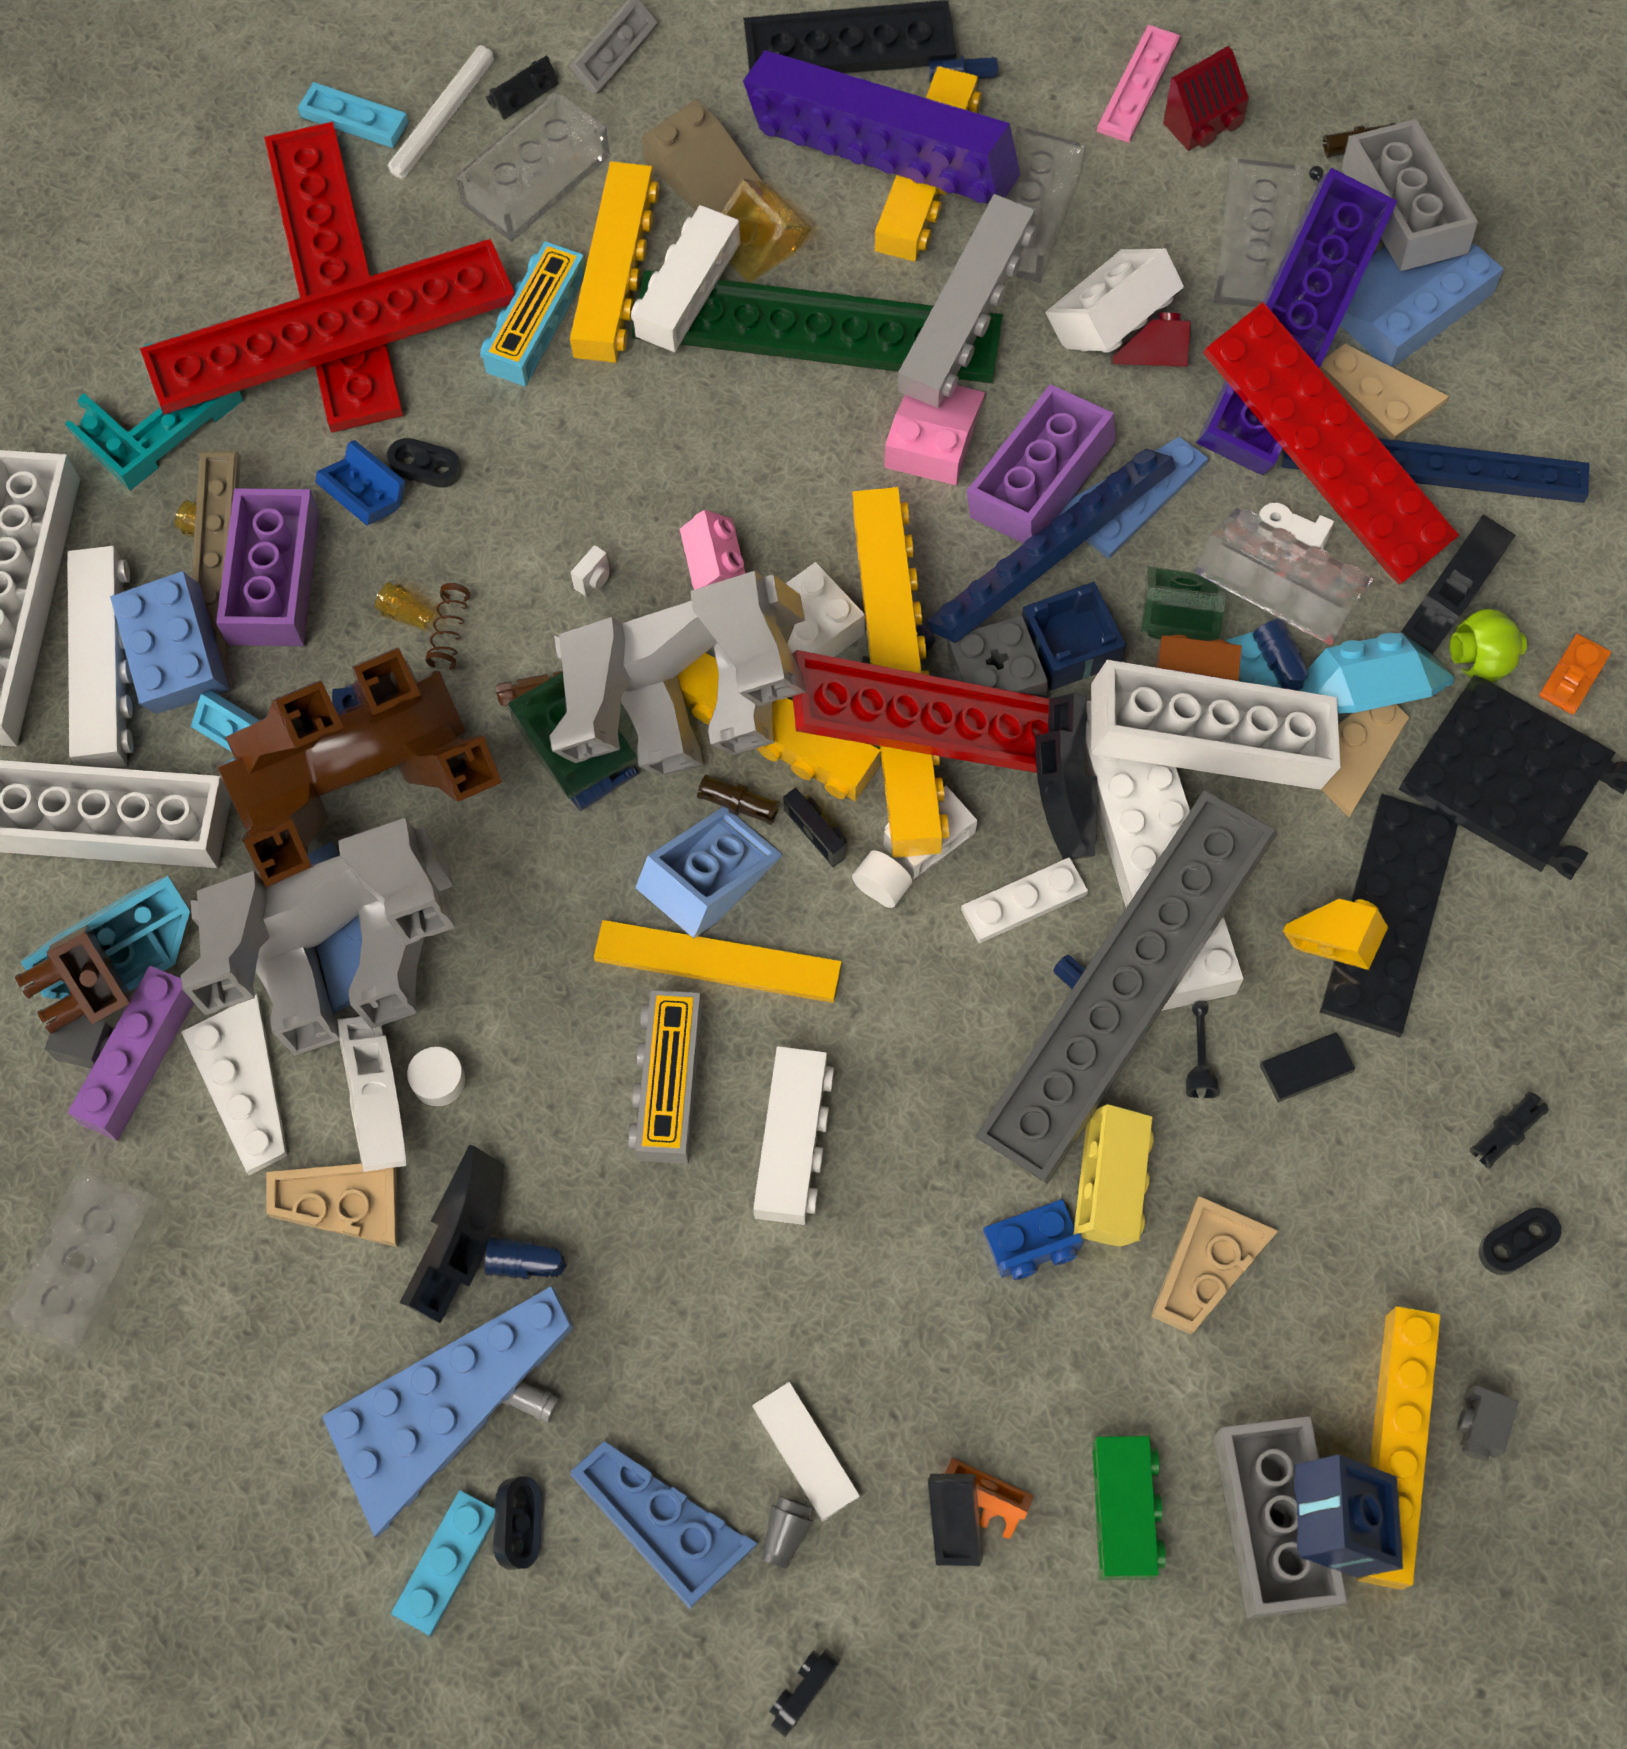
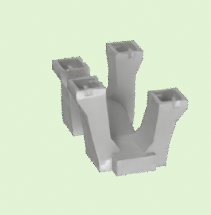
M752 571L690 591L692 601L625 623L610 617L559 634L560 637L554 636L557 657L562 659L567 713L550 735L552 751L574 763H578L591 757L620 750L618 727L622 703L639 736L636 752L640 767L662 776L703 765L701 749L689 722L677 675L713 646L719 680L717 704L708 727L710 744L733 756L775 743L772 730V702L806 692L804 677L787 645L794 624L805 621L800 594L775 575L763 577L756 571Z
M403 818L339 840L340 856L312 865L311 868L268 887L264 886L261 878L255 871H251L198 890L197 901H190L192 919L199 926L201 957L181 974L184 992L206 1016L217 1012L221 1008L254 999L253 983L256 971L273 1003L270 1017L272 1033L294 1056L339 1041L337 1022L327 997L315 946L320 945L359 915L362 946L360 965L348 990L350 1005L371 1029L416 1014V973L424 937L456 928L453 913L440 893L441 890L454 886L450 864L426 828L414 829L407 818Z

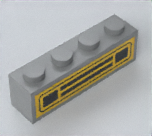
M650 990L649 1004H642L640 1024L641 1028L647 1029L645 1043H638L637 1068H643L642 1082L634 1083L633 1108H639L638 1123H631L629 1129V1148L635 1149L638 1161L688 1164L702 1014L700 993Z

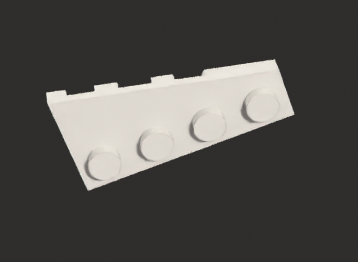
M257 994L254 999L234 1005L182 1031V1035L248 1175L288 1156L276 1097L273 1070L268 1052L266 1031L263 1024L261 1003Z

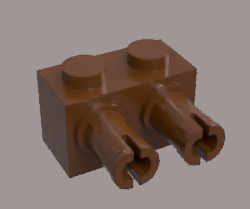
M89 925L50 945L47 951L48 959L21 974L15 975L19 987L34 981L25 986L22 991L28 999L60 980L66 983L70 989V995L45 1009L37 1011L42 1023L48 1021L45 1028L50 1034L55 1033L56 1030L83 1015L88 1018L91 1024H94L128 1005L132 995Z

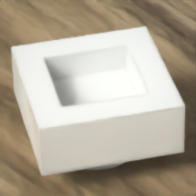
M596 545L589 550L571 571L574 589L584 596H587L593 588L598 590L603 587L610 574L607 553Z

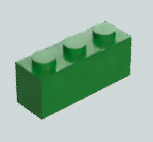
M1150 1436L1095 1437L1092 1442L1100 1580H1154L1159 1576V1568H1165L1166 1565L1164 1541L1156 1539L1155 1522L1162 1521V1499L1160 1494H1153L1152 1476L1159 1475L1158 1449L1150 1448Z

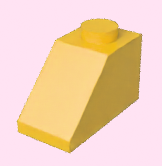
M1337 899L1287 923L1283 933L1291 945L1302 952L1369 970L1388 926L1382 918L1379 909L1374 904L1361 899H1357L1355 902Z

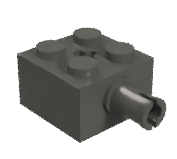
M1022 615L971 630L956 643L947 640L948 658L952 670L933 675L935 677L1047 698L1048 681Z

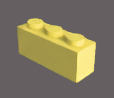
M1107 1104L1098 1108L1087 1123L1073 1235L1081 1233L1084 1239L1120 1247L1139 1241L1145 1226V1216L1142 1211L1144 1194L1149 1186V1174L1147 1172L1148 1154L1154 1142V1135L1151 1131L1152 1116Z

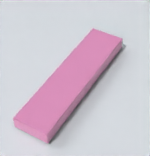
M1151 25L1147 26L1098 124L1097 132L1130 143L1179 43L1180 35Z

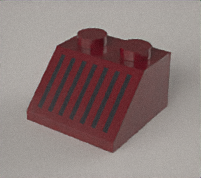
M1229 46L1171 78L1163 124L1188 151L1199 145L1200 147L1208 146L1218 134L1227 129L1229 131L1236 130L1245 120L1249 96L1234 52Z

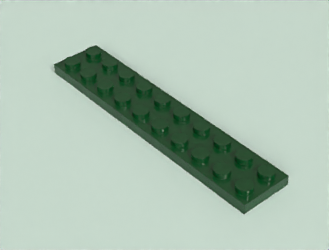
M644 270L638 299H643L648 291L650 278L655 271ZM719 279L680 344L899 372L934 306ZM989 313L990 322L983 337H976L973 343L975 347L970 363L967 367L961 366L956 375L960 380L993 384L1003 314ZM633 320L631 328L632 338L640 339L636 337Z

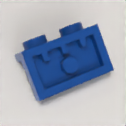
M1063 1199L983 1228V1233L1001 1278L1012 1275L1013 1280L1024 1279L1035 1274L1038 1271L1036 1265L1052 1260L1054 1266L1074 1260L1078 1257L1076 1251L1080 1250L1084 1243L1081 1233L1073 1235L1074 1225Z

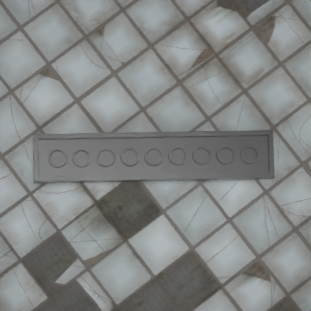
M1203 791L975 1136L977 1139L1044 1183H1049L1277 836L1274 828L1207 791Z

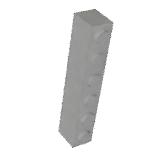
M996 194L993 195L898 372V392L938 409L945 396L950 398L953 395L959 379L956 376L961 366L967 367L974 353L975 347L973 343L976 337L984 336L990 322L989 313L992 307H999L1006 292L1004 284L1009 276L1015 277L1021 264L1022 256L1020 254L1024 247L1030 248L1035 239L1037 227L1033 226L1034 209Z

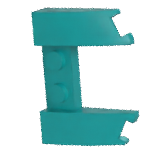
M236 391L164 415L159 407L132 430L127 432L89 396L83 393L77 400L79 406L86 409L79 425H75L72 421L67 420L65 425L80 443L131 491L158 469L157 460L210 418L216 423L240 404L243 398L240 391Z

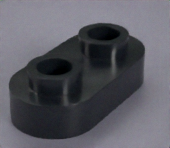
M402 438L395 441L388 449L387 459L390 468L399 477L439 488L451 486L460 478L461 466L458 456L448 448L412 438ZM411 457L414 459L410 464L402 463L405 458ZM441 467L449 468V470L444 473H436V471Z
M1531 1208L1490 1232L1481 1241L1478 1251L1481 1263L1488 1271L1497 1275L1513 1273L1549 1251L1558 1243L1561 1237L1560 1222L1547 1209ZM1529 1226H1538L1542 1230V1238H1533L1529 1233ZM1497 1246L1503 1247L1508 1253L1507 1260L1497 1259L1494 1255V1248Z
M527 1476L506 1479L500 1484L496 1493L493 1552L499 1565L507 1570L530 1567L536 1561L540 1551L542 1494L538 1484ZM514 1497L517 1501L515 1507L513 1506ZM511 1542H512L513 1545H514V1551H513V1552H512V1548H511Z
M827 1648L821 1655L814 1650L797 1672L804 1679L793 1694L785 1689L769 1711L776 1717L771 1724L775 1730L785 1738L788 1736L838 1667L841 1659Z

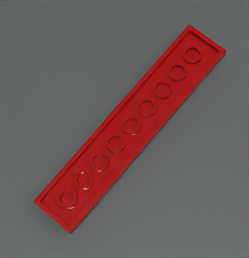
M333 122L264 137L299 297L302 298L369 277L370 273ZM386 344L315 366L331 433L403 416Z
M490 238L139 349L164 415L509 305L513 296H515V292Z

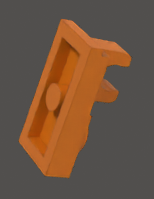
M1576 633L1540 692L1539 697L1574 715L1610 656L1611 651Z
M951 1459L944 1474H975L978 1508H984L979 1520L980 1526L986 1529L990 1519L999 1515L1004 1518L1006 1523L1002 1537L1011 1538L1020 1518L1025 1520L1034 1495L959 1460Z

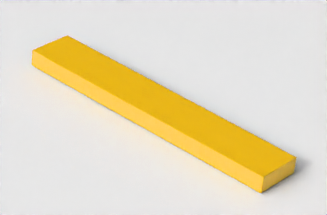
M602 920L593 957L595 962L834 1003L841 970V961L699 936L693 938L687 934Z

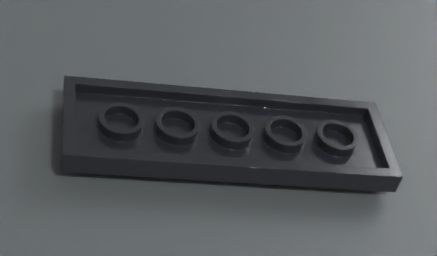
M948 0L744 17L749 71L765 50L840 73L929 66V60L956 59V47Z
M1381 794L1351 902L1361 899L1374 904L1379 909L1388 928L1369 970L1334 960L1320 1013L1401 1037L1457 831V823L1431 808Z

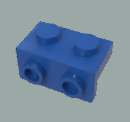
M356 440L347 444L345 459L317 471L315 480L317 485L366 526L394 513L401 506L405 482L401 477Z

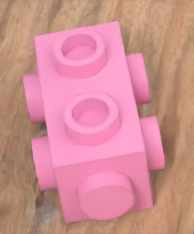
M703 510L680 528L694 590L746 574L732 518Z

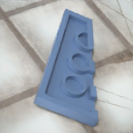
M1181 437L1155 450L1156 452L1171 456L1176 470L1099 529L1086 542L1110 559L1207 464L1208 458ZM1105 480L1073 497L1060 515L1076 504L1083 495L1090 493Z
M331 841L307 854L311 865H315L338 857L340 854ZM359 915L320 945H317L334 1013L350 1005L348 990L360 965L362 946Z
M605 1441L570 1472V1476L689 1609L697 1604L757 1546L755 1541L746 1535H740L725 1525V1521L710 1511L707 1513L689 1501L686 1495L674 1487H668L653 1477L650 1471Z

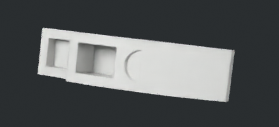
M362 1017L337 1019L339 1041L350 1092V1107L363 1172L406 1166L401 1118L386 1035L383 1036L381 1026L371 1029Z

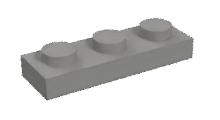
M627 0L569 68L587 90L592 93L598 92L657 25V21L640 0Z

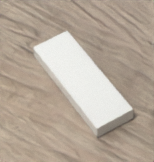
M790 1382L752 1405L822 1522L860 1498V1495Z

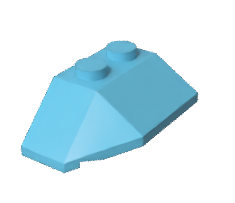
M1390 632L1381 634L1377 638L1362 641L1350 640L1343 642L1341 645L1326 648L1307 669L1308 677L1304 680V686L1299 691L1337 697L1338 714L1356 713L1432 697L1446 686L1454 684V676L1436 656L1402 632Z
M166 876L126 894L59 933L24 958L21 964L27 971L48 959L47 951L50 945L89 925L125 985L131 991L138 987L149 966L165 971L175 965L190 910L169 876ZM62 980L40 992L43 997L62 999L71 994L70 989Z

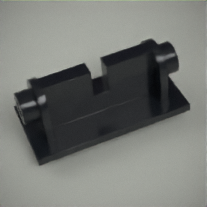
M545 55L538 61L531 62L529 67L498 87H493L489 90L490 94L486 96V100L493 109L498 108L504 120L559 84L549 57Z

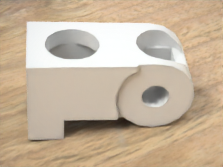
M1269 503L1260 510L1256 525V535L1263 543L1314 566L1330 537L1334 521L1320 515L1315 523L1292 514L1289 508L1283 504Z

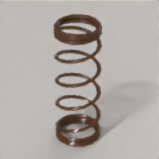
M446 583L440 589V597L443 602L439 603L436 607L440 617L433 622V627L437 632L432 634L429 639L434 648L427 651L425 658L426 663L432 668H435V663H438L431 659L432 657L450 661L451 664L449 665L451 666H449V670L453 669L456 665V660L453 656L443 652L431 651L448 649L455 652L451 653L452 655L458 654L456 649L446 646L436 647L432 641L435 635H442L443 633L454 634L458 636L455 638L456 640L461 639V635L456 632L439 631L436 628V622L442 618L459 619L462 621L458 622L459 624L465 622L458 616H443L439 612L440 606L444 603L450 604L449 602L465 605V607H461L462 609L468 607L462 601L445 600L443 598L444 596L447 599H451L449 597L452 596L445 592V590H456L467 595L464 597V602L470 599V590L457 583Z

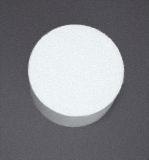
M875 850L870 851L852 875L854 883L862 892L888 908L895 907L912 884V878L904 867L888 855Z
M426 1048L417 1053L408 1066L407 1079L417 1098L427 1105L444 1106L450 1104L460 1096L464 1089L466 1081L464 1069L457 1056L446 1048Z

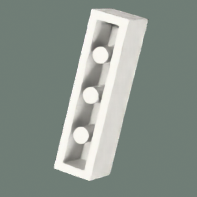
M699 205L692 218L688 217L686 219L681 237L676 245L672 244L668 248L662 268L659 272L655 271L649 281L648 291L643 299H638L633 306L631 319L634 320L636 337L672 352L677 350L740 245L739 220Z
M777 1046L753 1208L755 1219L805 1225L807 1213L815 1214L818 1189L810 1188L812 1172H821L823 1147H816L818 1131L826 1132L829 1107L822 1106L823 1091H832L834 1067L827 1066V1052Z

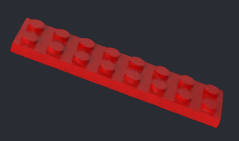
M1264 302L1249 312L1202 352L1377 562L1399 585L1459 536Z
M796 650L792 654L804 677L806 692L792 696L797 732L1037 773L1035 736L1048 733L1049 698Z

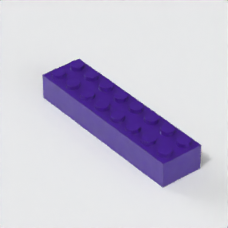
M767 50L762 53L743 80L758 127L767 136H776L789 140L796 145H804L820 150L827 155L833 154L849 159L856 164L868 165L880 169L887 174L893 173L909 178L916 183L928 184L940 188L947 193L966 196L979 203L989 204L994 194L1006 198L1021 175L1011 127L1008 122Z
M1330 168L1318 183L1262 301L1319 369L1397 204V200L1333 168ZM1225 380L1196 443L1253 472L1264 475L1275 465L1282 447Z

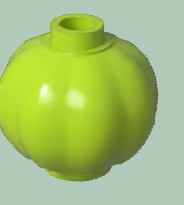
M1482 609L1472 613L1459 624L1449 643L1450 656L1454 663H1474L1471 669L1461 668L1465 675L1471 679L1476 675L1490 682L1499 681L1512 673L1519 663L1520 655H1524L1527 649V640L1524 633L1519 631L1517 624L1510 617L1496 609Z

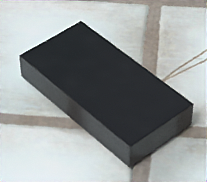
M1337 1032L1265 1060L1260 1064V1068L1277 1102L1351 1074L1355 1070Z
M930 1474L928 1489L936 1565L980 1566L983 1555L975 1474Z

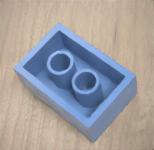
M184 571L110 596L140 705L158 714L197 702L201 693L211 690L216 694H220L230 690L201 586Z

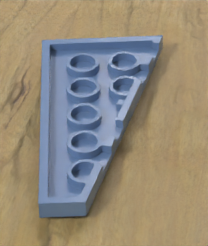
M547 1288L322 1416L374 1537H379L390 1526L394 1518L405 1507H409L420 1495L419 1491L437 1472H441L485 1425L491 1413L503 1401H507L517 1390L516 1386L535 1366L538 1367L574 1328L555 1288Z

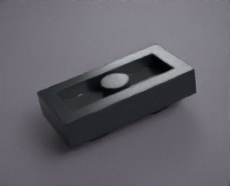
M796 787L784 795V811L827 862L834 868L845 860L846 838L836 825L832 824L829 826L821 817L822 811L816 801L809 795L804 797Z

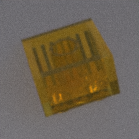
M742 179L721 212L724 215L739 220L740 245L729 263L748 283L753 282L795 254L812 229L765 182Z

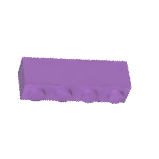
M152 966L148 967L130 1003L124 1010L67 1112L81 1126L116 1141L119 1140L194 1003L182 989L181 978Z

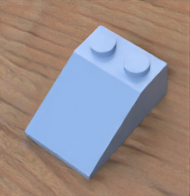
M722 807L649 854L635 888L690 936L695 938L717 923L783 854L740 818L730 814L728 808Z

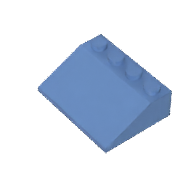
M1471 243L1468 254L1400 271L1385 246L1372 255L1340 326L1374 358L1391 367H1395L1491 296L1504 269L1479 246Z

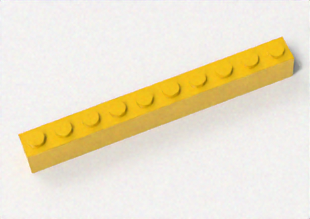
M898 487L852 491L853 518L870 664L929 675L928 670L921 671L920 660L926 659L924 636H917L916 625H922L920 601L913 602L912 591H918L916 568H908L907 558H913L912 535H904L903 525H909L907 501L900 502ZM880 746L893 858L941 854L942 839L949 838L947 814H939L938 802L944 801L942 777L935 778L933 768L935 765H940L939 756Z

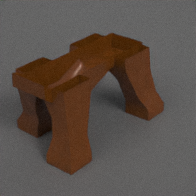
M396 647L352 666L355 677L352 687L359 701L358 705L337 713L322 681L318 680L273 699L266 718L226 736L234 758L215 766L246 830L250 828L242 838V841L265 887L312 867L307 856L309 844L329 819L320 796L378 774L398 765L407 783L439 788L457 802L502 783L484 736L477 735L465 739L457 737L466 731L440 671L435 670L416 679L408 660L404 659L400 649Z

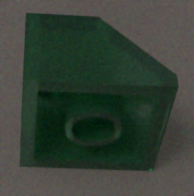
M1147 566L1141 615V632H1147L1149 637L1161 639L1162 635H1185L1195 640H1219L1226 603L1224 576Z

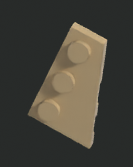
M1346 343L1324 358L1320 366V370L1328 380L1390 440H1397L1447 403L1449 398L1448 395Z
M1397 704L1352 713L1338 724L1341 768L1321 790L1348 817L1351 816L1409 719V716Z
M361 1163L266 1172V1213L270 1218L398 1247L397 1168L363 1172Z
M1198 1196L1193 1203L1150 1317L1192 1334L1278 1230Z

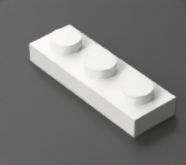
M1069 857L961 905V911L980 944L1086 896L1088 889Z

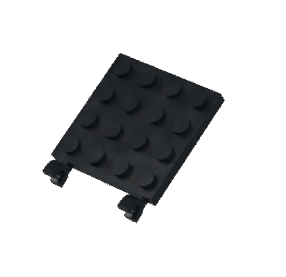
M1474 675L1404 778L1398 790L1536 870L1542 872L1548 864L1561 875L1571 880L1589 853L1576 846L1568 845L1563 847L1559 844L1599 780L1619 793H1625L1627 790V762L1620 761L1614 763L1611 761L1616 753L1613 750L1490 681Z

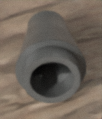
M779 1496L776 1506L771 1505L762 1556L763 1560L779 1567L787 1568L789 1561L813 1523L809 1519L813 1508L795 1500Z

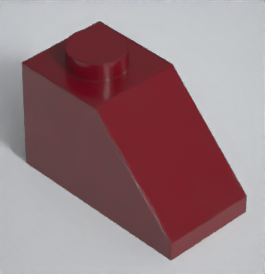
M1159 313V320H1149L1110 356V364L1187 367L1190 321H1181L1182 313Z

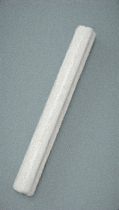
M483 45L476 48L388 163L391 174L399 178H405L493 63L494 57L490 48H486Z

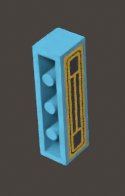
M544 241L539 252L532 255L524 279L518 281L514 287L515 296H513L507 309H503L500 312L496 329L491 338L487 337L483 342L481 358L483 359L486 373L526 387L582 285L586 269L584 254Z

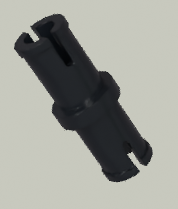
M1528 1092L1506 1116L1500 1115L1494 1120V1127L1476 1145L1470 1148V1153L1475 1158L1478 1155L1483 1156L1479 1161L1486 1168L1490 1169L1513 1144L1519 1145L1525 1139L1524 1133L1543 1115L1548 1113L1549 1108L1544 1102L1538 1106L1537 1103L1541 1098L1532 1092Z

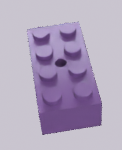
M1050 384L966 490L970 518L1023 544L1028 538L1035 536L1049 525L1056 516L1060 515L1115 443L1114 413Z
M234 488L216 624L228 645L304 646L320 515L310 489Z

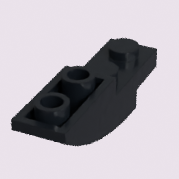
M1483 514L1401 632L1433 654L1516 535Z
M1078 693L1049 699L1048 733L1035 736L1037 779L1046 820L1062 858L1070 857L1071 860L1095 856L1097 840V776L1085 775L1087 695Z
M473 1145L468 1146L431 1219V1222L438 1225V1228L400 1301L404 1306L438 1323H441L459 1285L462 1284L470 1287L487 1248L501 1199L504 1164Z

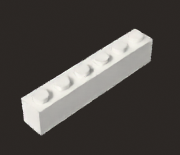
M114 546L67 551L69 757L75 766L124 767L127 766V753H132L134 749L131 731L129 729L126 730V718H132L133 716L132 701L130 696L126 695V684L132 682V675L128 660H125V649L110 596L124 592V583L130 581L129 566L125 559L121 560Z

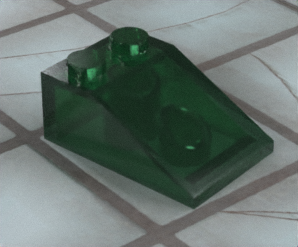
M563 672L507 703L516 728L533 754L568 799L637 760L636 754L619 729L620 750L591 757L578 763H574L552 751L550 735L567 713Z

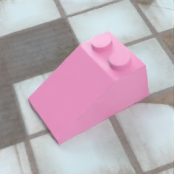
M957 385L950 398L945 396L939 409L905 395L895 414L885 444V468L957 485L986 392Z

